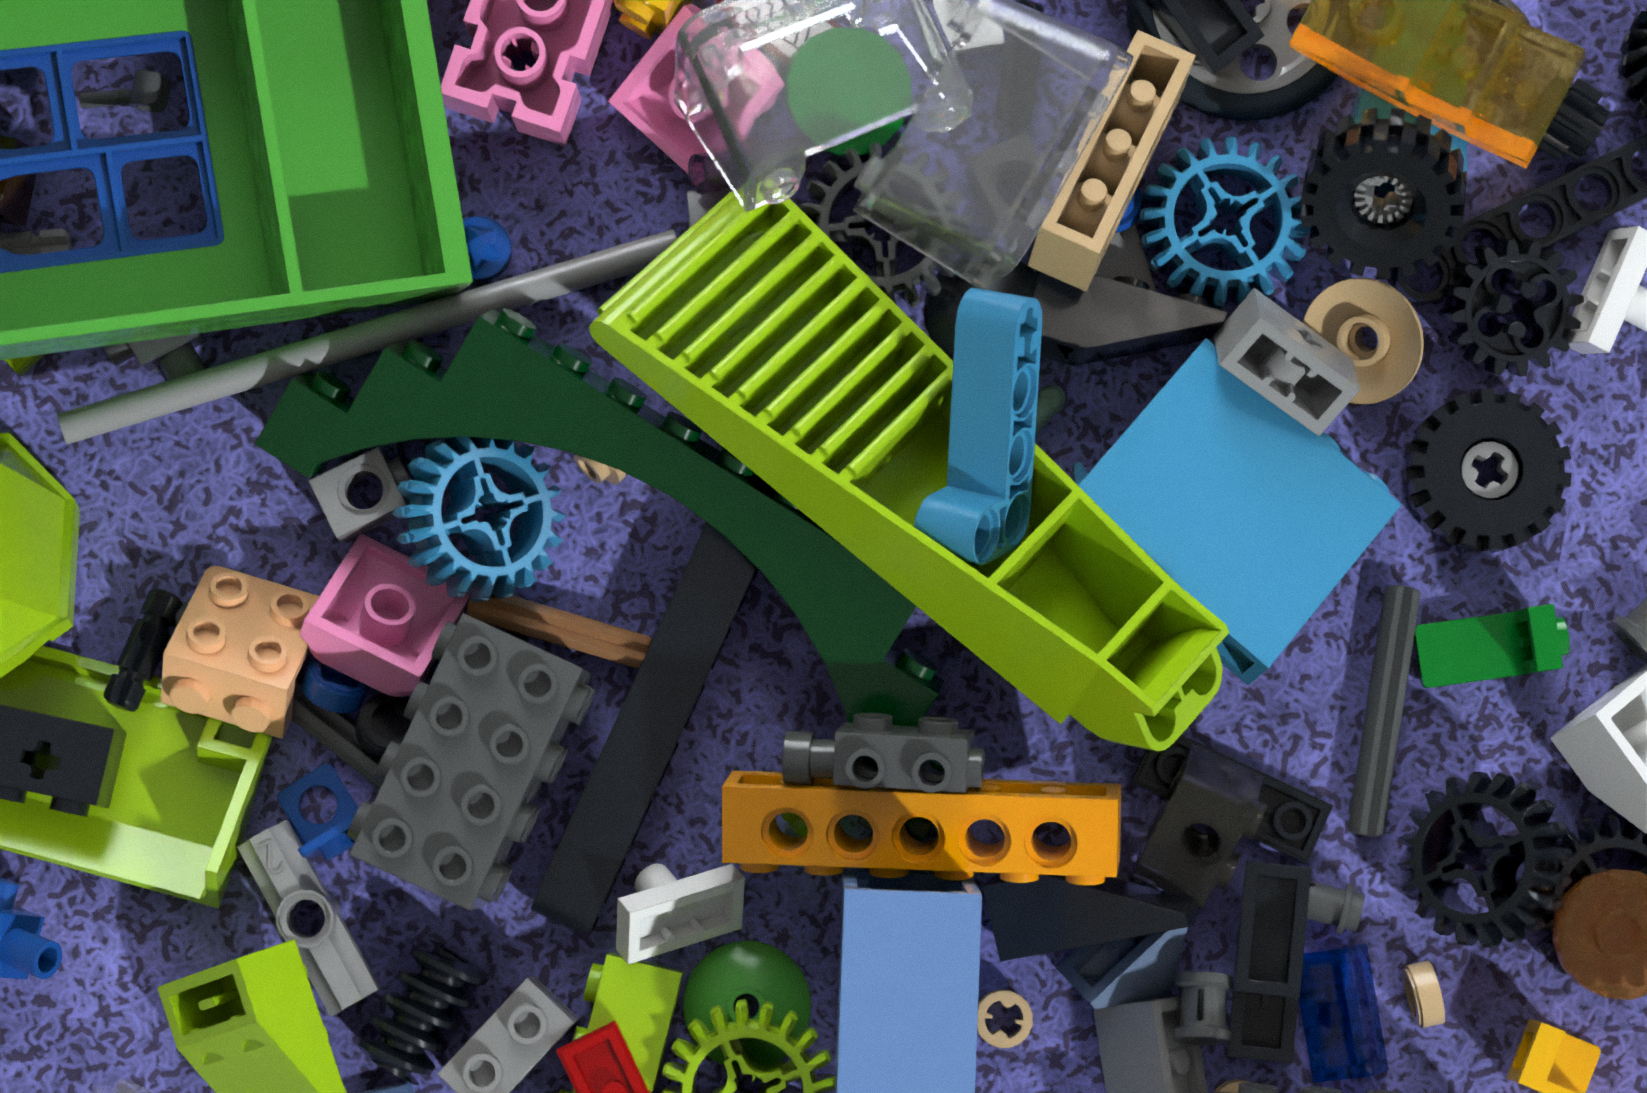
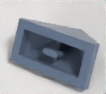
M1149 880L1143 885L1159 890ZM1188 927L1077 947L1056 969L1095 1009L1164 997L1172 989Z

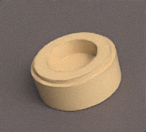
M1429 960L1405 965V969L1402 971L1403 985L1409 1010L1415 1024L1421 1029L1444 1024V1003L1432 964Z

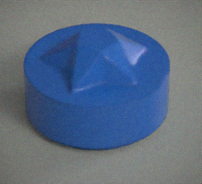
M475 216L463 220L473 281L487 282L499 277L507 269L512 257V244L507 232L497 221L488 217Z
M316 658L310 661L301 683L302 691L307 699L318 707L335 713H352L360 709L369 689L368 685L321 663Z

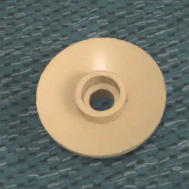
M1362 277L1350 278L1327 287L1309 306L1303 324L1353 359L1361 390L1349 403L1374 404L1385 401L1400 393L1413 380L1423 356V331L1416 311L1398 290L1379 280ZM1365 327H1371L1376 332L1378 337L1376 348H1371L1363 342L1362 332Z

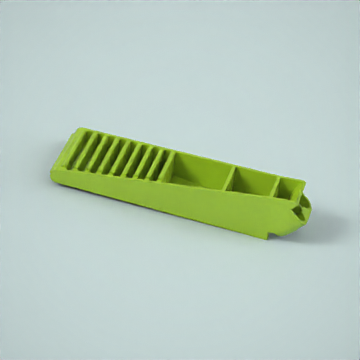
M758 175L746 186L742 184L737 185L598 308L597 313L599 316L589 325L590 334L597 344L1060 725L1071 715L1086 729L1102 739L1153 751H1163L1173 745L1218 692L1222 681L1223 667L1216 647L1230 633L1227 625L1179 586L1036 443L1030 520L1026 535L1015 549L985 565L967 563L914 527L915 518L923 500L930 494L947 486L953 360L768 177Z

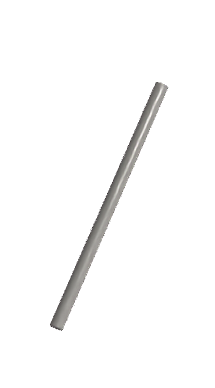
M670 229L58 413L57 417L60 428L68 445L383 350L385 347L400 340L406 343L409 340H416L475 322L480 315L492 309L498 313H501L503 308L515 310L638 273L670 246L677 237L674 230Z

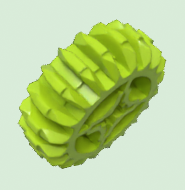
M743 999L738 1000L736 1003V1021L729 1022L725 1010L720 1005L712 1007L710 1011L711 1021L715 1027L712 1031L697 1018L689 1023L688 1029L690 1034L698 1043L694 1045L680 1038L674 1041L671 1049L678 1057L685 1060L686 1064L667 1062L663 1067L662 1075L670 1080L681 1082V1085L670 1086L663 1089L661 1093H696L697 1069L707 1054L719 1045L725 1057L724 1065L727 1070L728 1079L719 1087L712 1089L711 1093H733L737 1090L740 1081V1069L743 1075H753L752 1082L756 1077L761 1079L763 1083L768 1082V1084L761 1088L760 1093H778L786 1089L788 1083L800 1078L802 1079L803 1093L830 1091L835 1089L836 1075L829 1073L816 1074L815 1070L827 1065L831 1061L832 1056L828 1049L808 1054L806 1049L818 1037V1032L814 1027L806 1029L797 1038L790 1033L798 1020L796 1012L790 1010L784 1016L781 1026L775 1025L770 1022L774 1012V1004L765 1001L760 1010L759 1020L749 1019V1004L747 1000ZM739 1038H756L770 1042L782 1049L792 1060L785 1063L782 1060L772 1064L758 1063L751 1058L745 1045H741Z

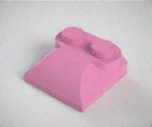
M688 4L681 8L608 102L701 186L721 166L760 118L765 117L775 108L779 96L785 87L774 69L723 22L697 6Z
M360 534L305 617L300 636L308 644L312 655L321 663L384 694L395 697L412 695L419 681L426 683L430 668L436 660L432 657L436 641L448 621L457 624L468 604L469 594L467 592L465 596L458 598L446 595V582L437 586L425 583L429 566L424 565L414 568L412 565L407 564L410 557Z

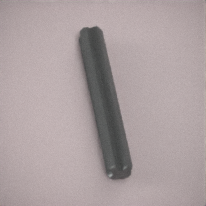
M1389 585L1384 590L1348 823L1349 831L1354 834L1378 837L1382 836L1385 831L1420 602L1419 590L1408 586Z

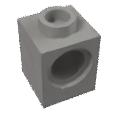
M376 447L308 481L335 537L345 543L358 537L360 534H364L395 519L396 517L392 515L395 509L409 505L408 498L404 497L396 488L400 482L412 479L400 456L389 460L386 453L379 447ZM367 476L378 477L383 485V495L380 501L369 509L356 508L352 501V489L356 482Z

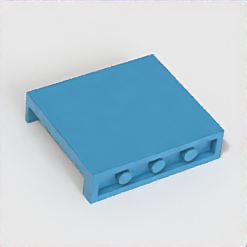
M1207 338L1203 340L1078 485L1179 586L1227 625L1230 633L1216 648L1222 664L1246 685H1250L1273 664L1402 505L1390 495L1388 487L1380 478L1370 472L1362 471L1344 456L1333 438L1324 432L1317 436L1221 367L1218 363L1216 346Z

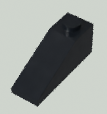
M998 873L982 886L1000 962L1186 928L1199 915L1197 901L1113 877H1105V882L1098 885L1071 884L1065 880V875H1039V879L1034 882L1012 883L1001 880L1000 873Z

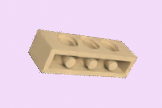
M1137 30L1039 227L1027 266L1087 292L1179 102L1196 57L1195 54Z

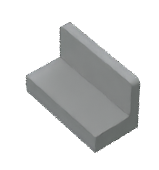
M1181 994L1094 1009L1106 1093H1208L1201 1046L1173 1041L1174 1029L1180 1027Z

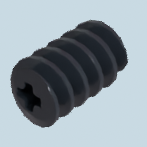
M430 940L435 946L432 951L412 948L409 953L421 968L418 974L401 970L396 974V977L408 991L406 995L385 993L382 997L394 1012L392 1018L372 1015L368 1020L381 1035L378 1041L358 1037L355 1042L359 1049L373 1062L403 1080L418 1086L419 1083L411 1072L430 1075L435 1069L433 1061L424 1050L444 1053L449 1046L447 1039L438 1030V1027L458 1030L463 1023L451 1006L471 1008L476 1001L474 995L465 985V982L485 985L489 980L487 972L434 940Z

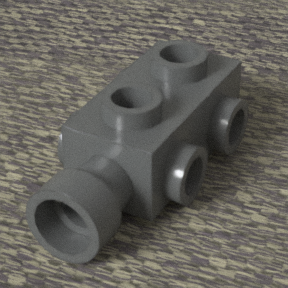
M858 713L853 715V723H843L835 731V740L816 739L815 732L788 730L783 745L782 775L784 783L812 784L813 778L833 779V785H849L863 789L882 787L923 790L929 793L939 791L965 793L968 787L982 788L985 751L984 748H973L974 730L958 729L957 719L922 717L919 718L918 727L892 725L893 717L891 715ZM864 756L873 758L878 768L870 766ZM929 760H936L941 763L944 771H937L932 768Z

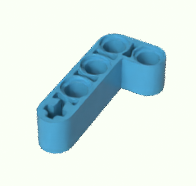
M970 288L965 292L956 315L947 486L930 494L923 500L918 509L914 527L964 562L985 565L1015 549L1022 542L1029 525L1042 337V309L1040 302L1036 298L980 288Z

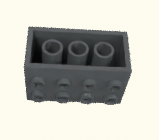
M462 613L457 625L448 621L442 629L432 652V657L440 661L430 684L419 681L415 687L403 717L412 720L402 743L398 744L391 741L385 750L375 777L384 780L374 802L368 803L363 801L351 822L347 837L355 840L349 855L471 911L485 907L487 902H497L503 893L513 870V866L505 862L514 843H519L520 841L525 843L541 810V807L534 805L533 802L542 783L549 782L552 784L558 775L568 752V748L560 744L571 722L578 725L581 724L596 690L588 686L593 675L585 669Z

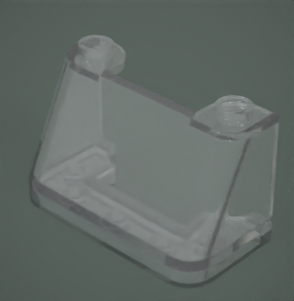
M725 0L694 14L683 24L676 38L674 103L746 212L768 203L779 204L792 197L799 189L800 180L805 172L806 158L910 114H912V120L918 129L923 133L937 132L939 134L949 133L957 129L964 121L969 120L973 104L972 91L931 0Z
M1013 0L959 1L946 26L955 31L950 42L953 46L895 147L887 153L884 159L873 154L854 184V187L860 190L862 194L852 211L980 289H986L1010 274L1021 261L1114 98L1133 61L1132 54L1113 42Z

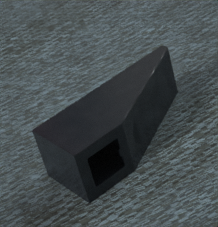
M1036 270L1031 279L1027 297L1036 298L1040 302L1042 309L1040 356L1072 366L1203 341L1205 338L1211 339L1224 323L1227 312L1210 308V302L1202 297L1192 294H1176L1172 297L1151 291L1150 286L1146 282L1128 276H1117L1109 279L1094 275L1087 292Z

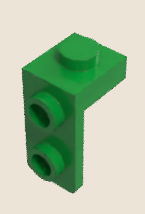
M1554 604L1527 607L1513 612L1421 624L1416 626L1414 634L1420 683L1424 688L1564 668L1562 656L1568 655L1570 649L1566 622L1563 617L1555 616Z

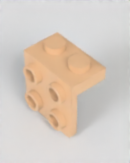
M211 566L207 568L163 653L161 703L177 707L186 713L201 714L231 723L249 732H260L283 739L292 720L295 679L309 652L308 644L300 636L303 621L319 596L225 567Z

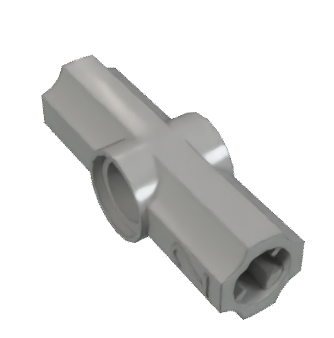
M284 820L253 836L237 848L276 917L275 923L279 934L286 942L295 939L302 962L307 969L308 977L329 1016L332 1017L377 992L381 987L345 924L338 901L332 894L328 893L310 858H302L297 850L302 844L289 820ZM304 900H312L318 903L325 915L324 925L315 936H307L301 933L294 922L295 910Z

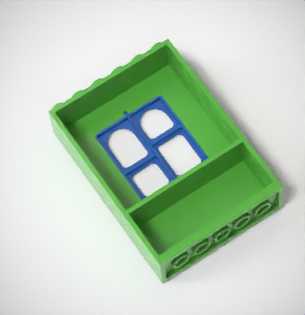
M0 0V71L33 67L43 73L54 137L47 145L19 149H0V181L20 175L78 168L86 169L93 174L95 179L103 229V240L94 247L32 255L12 254L0 248V360L427 303L458 294L473 282L427 0ZM161 52H171L179 58L189 112V123L186 127L179 130L104 139H89L82 134L71 75L72 68L76 63ZM177 156L192 158L198 167L206 216L205 229L200 233L150 240L135 238L129 228L121 179L122 167L127 163Z

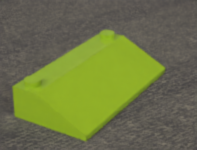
M41 646L26 661L0 678V705L113 728L127 734L109 809L90 805L88 817L49 809L52 797L27 792L25 804L0 799V849L219 909L240 853L237 847L242 844L272 736L260 732H249L231 723L201 714L186 713L177 707L161 703L162 678L154 675L150 681L144 680L143 688L146 691L137 710L130 712L116 708L106 701L104 690L111 675L119 673V666L47 646ZM50 753L48 755L37 754L34 766L44 771L48 769L58 770L61 758L55 757Z

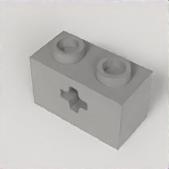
M1255 288L1214 334L1218 363L1221 367L1317 436L1323 433L1361 390L1353 359Z
M532 975L524 980L437 1075L456 1093H511L580 1018Z

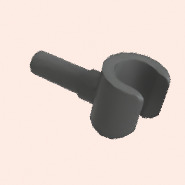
M136 70L132 90L119 89L81 93L79 96L80 106L82 109L121 105V107L131 106L139 110L160 112L165 109L168 103L172 83L170 80L164 79L160 73Z

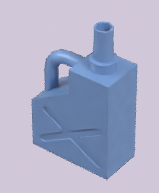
M844 870L842 872L835 1093H975L982 893L972 878L957 881L943 880L935 877L934 874L908 873V875L898 878H880L870 875L869 871Z

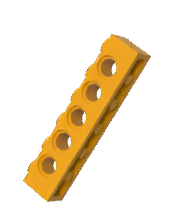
M732 771L722 785V863H740V869L749 873H769L778 870L779 865L804 866V871L808 874L820 876L840 874L844 871V867L869 868L870 875L880 878L903 877L908 875V870L934 871L935 877L952 881L970 879L974 876V872L1000 873L1001 880L1012 883L1034 882L1039 879V875H1065V880L1075 885L1102 884L1105 882V877H1117L1121 831V784L984 779L982 788L968 787L965 793L948 791L929 793L915 789L882 787L863 789L849 785H833V779L813 778L812 784L784 783L782 772ZM786 812L798 815L804 820L808 833L801 837L786 835L778 827L776 816ZM847 815L861 816L871 825L873 835L866 839H854L844 832L840 819ZM914 817L926 818L936 826L939 836L928 842L918 841L909 835L905 822ZM982 819L991 820L1001 827L1005 838L995 844L982 843L973 836L970 825ZM1056 822L1068 830L1071 839L1061 846H1049L1038 838L1035 829L1042 823Z

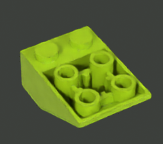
M295 939L157 987L178 1051L215 1093H347L329 1043L327 1030L322 1022L308 980L307 969L302 962Z

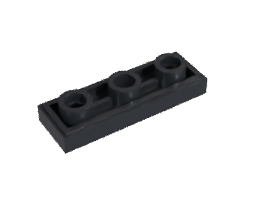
M1183 735L1166 750L1153 751L1146 749L1131 780L1132 784L1305 864L1308 863L1333 808L1332 804ZM1230 781L1238 783L1243 790L1242 801L1234 807L1226 804L1222 798L1223 787Z

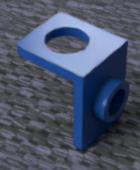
M325 763L277 794L278 802L305 844L297 849L302 858L315 857L321 853L325 861H329L354 845L355 840L347 837V833L358 810V806L331 764ZM314 786H324L330 789L337 799L335 815L331 820L323 824L309 822L304 818L300 810L302 795Z

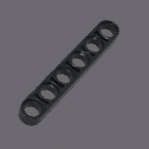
M1647 134L1463 223L1461 229L1458 228L1457 239L1451 249L1448 250L1442 246L1441 258L1434 264L1440 275L1439 284L1434 291L1422 293L1412 289L1407 283L1401 267H1394L1392 280L1395 289L1411 304L1422 306L1434 303L1448 296L1449 294L1444 292L1445 285H1460L1464 278L1455 267L1458 261L1475 265L1467 260L1462 250L1463 239L1468 233L1477 231L1489 235L1494 241L1496 253L1497 242L1500 237L1515 239L1518 248L1524 238L1541 242V250L1646 200L1647 183L1640 181L1633 174L1631 160L1635 152L1647 150ZM1592 177L1600 180L1605 185L1608 198L1603 209L1596 211L1587 210L1578 203L1575 197V186L1580 179ZM1530 204L1540 205L1548 211L1551 216L1552 226L1547 236L1534 238L1522 231L1518 218L1524 206Z

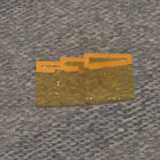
M1312 0L1289 42L1292 49L1351 83L1400 109H1405L1406 112L1416 117L1421 114L1431 119L1432 125L1440 129L1443 128L1446 132L1526 169L1586 58L1584 48L1526 24L1524 14L1491 0Z

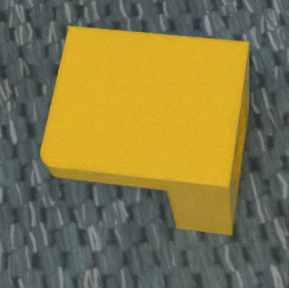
M1529 1019L1506 1079L1540 1093H1586L1601 1050L1598 1046L1566 1034L1563 1030Z

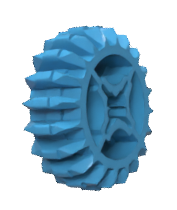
M1229 136L1224 141L1222 155H1217L1211 139L1205 138L1198 145L1200 161L1195 158L1190 150L1182 147L1175 155L1181 172L1169 164L1162 163L1156 171V175L1166 187L1149 184L1143 194L1149 202L1159 206V208L1149 207L1142 209L1138 219L1144 225L1157 226L1158 228L1144 234L1140 239L1142 248L1151 249L1161 246L1163 249L1161 253L1149 263L1152 271H1159L1171 263L1176 270L1168 278L1165 284L1166 287L1170 290L1176 289L1185 277L1193 282L1188 294L1201 297L1205 287L1211 288L1212 307L1221 309L1224 306L1228 289H1232L1238 306L1251 292L1249 284H1252L1253 288L1266 297L1270 296L1274 292V287L1268 273L1277 280L1287 282L1293 275V271L1283 258L1300 261L1306 253V249L1300 243L1290 239V237L1300 238L1307 236L1311 230V227L1303 228L1301 219L1292 218V215L1301 213L1303 204H1300L1301 196L1288 198L1287 193L1300 182L1297 174H1290L1280 181L1274 175L1284 161L1279 155L1273 156L1266 166L1257 162L1256 160L1262 149V145L1257 142H1253L1244 157L1237 155L1238 142L1236 137ZM1207 176H1235L1249 182L1259 191L1256 192L1254 190L1243 196H1233L1226 193L1217 181L1211 183ZM1189 185L1196 195L1194 202L1200 212V223L1192 227L1188 234L1178 238L1174 225L1175 204L1178 195ZM1270 207L1274 217V238L1268 254L1260 261L1252 249L1256 243L1250 233V221L1256 218L1260 212ZM1217 209H1223L1224 216L1227 211L1236 215L1245 210L1232 229V236H1226V228L1222 234L1212 230L1202 236L1215 219ZM1207 248H1217L1223 251L1232 263L1237 262L1241 269L1234 271L1213 269L1195 260L1191 254H1196Z
M447 437L446 443L436 440L426 445L424 450L427 459L419 457L411 460L407 467L416 480L400 482L396 488L404 497L410 500L409 505L397 507L392 515L400 520H408L410 529L399 534L396 540L401 544L414 543L417 548L407 564L412 565L414 568L427 564L430 565L425 583L437 586L446 582V595L458 598L465 596L468 592L470 600L481 602L489 600L491 594L497 599L510 597L515 593V586L518 588L531 586L536 582L533 570H545L549 565L553 564L544 548L558 547L563 541L550 528L552 523L562 522L566 514L558 509L552 510L550 499L559 496L563 489L557 485L545 486L543 479L548 475L552 465H548L545 462L533 466L530 464L535 446L523 444L514 448L513 440ZM482 467L491 470L500 477L509 488L511 495L501 492L495 486L491 474H484ZM451 477H452V478H453V482L450 483V484H448L449 480H450ZM448 484L451 501L445 513L441 514L442 498ZM498 507L496 512L485 515V521L461 522L462 518L475 514V508ZM517 516L516 534L511 543L509 529L511 522ZM452 534L463 540L469 554L476 555L478 564L470 561L458 552L447 535Z

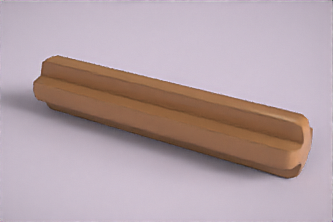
M491 594L489 600L473 602L469 597L467 604V615L484 623L640 669L652 642V639L647 635L513 595L497 599Z

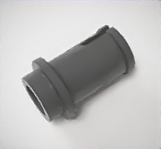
M1310 881L1307 919L1336 926L1335 933L1342 934L1344 929L1356 932L1363 909L1365 894L1353 891L1354 885L1348 883L1345 889Z

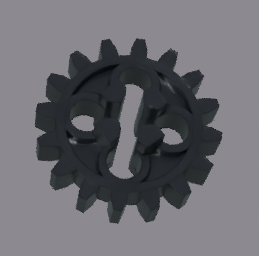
M1500 237L1497 242V253L1488 246L1479 244L1474 247L1478 263L1473 266L1458 261L1455 267L1459 274L1464 277L1461 284H1448L1444 287V292L1456 297V305L1441 311L1442 318L1458 322L1459 326L1448 336L1449 341L1459 346L1469 344L1463 358L1476 365L1485 360V371L1501 375L1507 365L1511 374L1520 377L1526 376L1528 360L1535 366L1544 369L1550 367V357L1547 351L1552 347L1567 352L1570 346L1561 336L1564 329H1580L1582 323L1576 318L1569 316L1570 307L1584 302L1583 295L1568 292L1566 287L1578 277L1576 271L1567 268L1556 270L1563 255L1551 249H1546L1540 253L1541 242L1524 238L1518 248L1515 239ZM1498 269H1503L1505 276L1501 275L1499 285L1505 293L1526 299L1532 298L1537 295L1539 286L1535 284L1541 280L1546 284V293L1539 301L1519 300L1512 306L1509 296L1494 290L1491 283L1492 276ZM1513 308L1516 317L1522 318L1532 325L1533 336L1528 343L1522 344L1520 337L1524 338L1526 333L1524 324L1499 314L1488 318L1486 327L1490 329L1485 333L1479 331L1478 322L1484 313L1498 312L1505 314Z

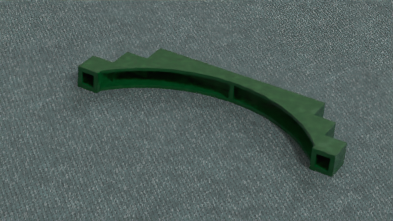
M503 308L501 313L492 309L480 315L448 369L441 366L444 359L438 352L419 341L409 340L408 344L400 340L385 347L355 399L349 396L351 388L345 382L324 371H317L316 374L306 372L291 379L255 442V445L308 478L326 469L331 459L364 448L413 439L447 437L521 441L574 453L621 470L671 496L732 542L766 576L796 614L825 663L843 704L848 723H853L854 714L879 713L891 715L893 717L892 725L918 727L919 718L926 715L944 683L943 679L935 675L937 667L921 654L910 649H904L901 654L891 648L917 607L724 447L722 451H719L701 440L699 437L702 430L696 424L674 412H668L666 417L644 404L647 396L636 386L617 377H614L610 383L589 369L592 361L583 353L564 343H558L556 348L534 335L537 327L530 320L510 309ZM864 756L870 766L878 768L873 758ZM929 760L932 768L937 771H944L941 763L936 760ZM860 816L857 822L873 832L869 822ZM914 817L905 822L909 835L921 842L933 825L930 820L922 817Z

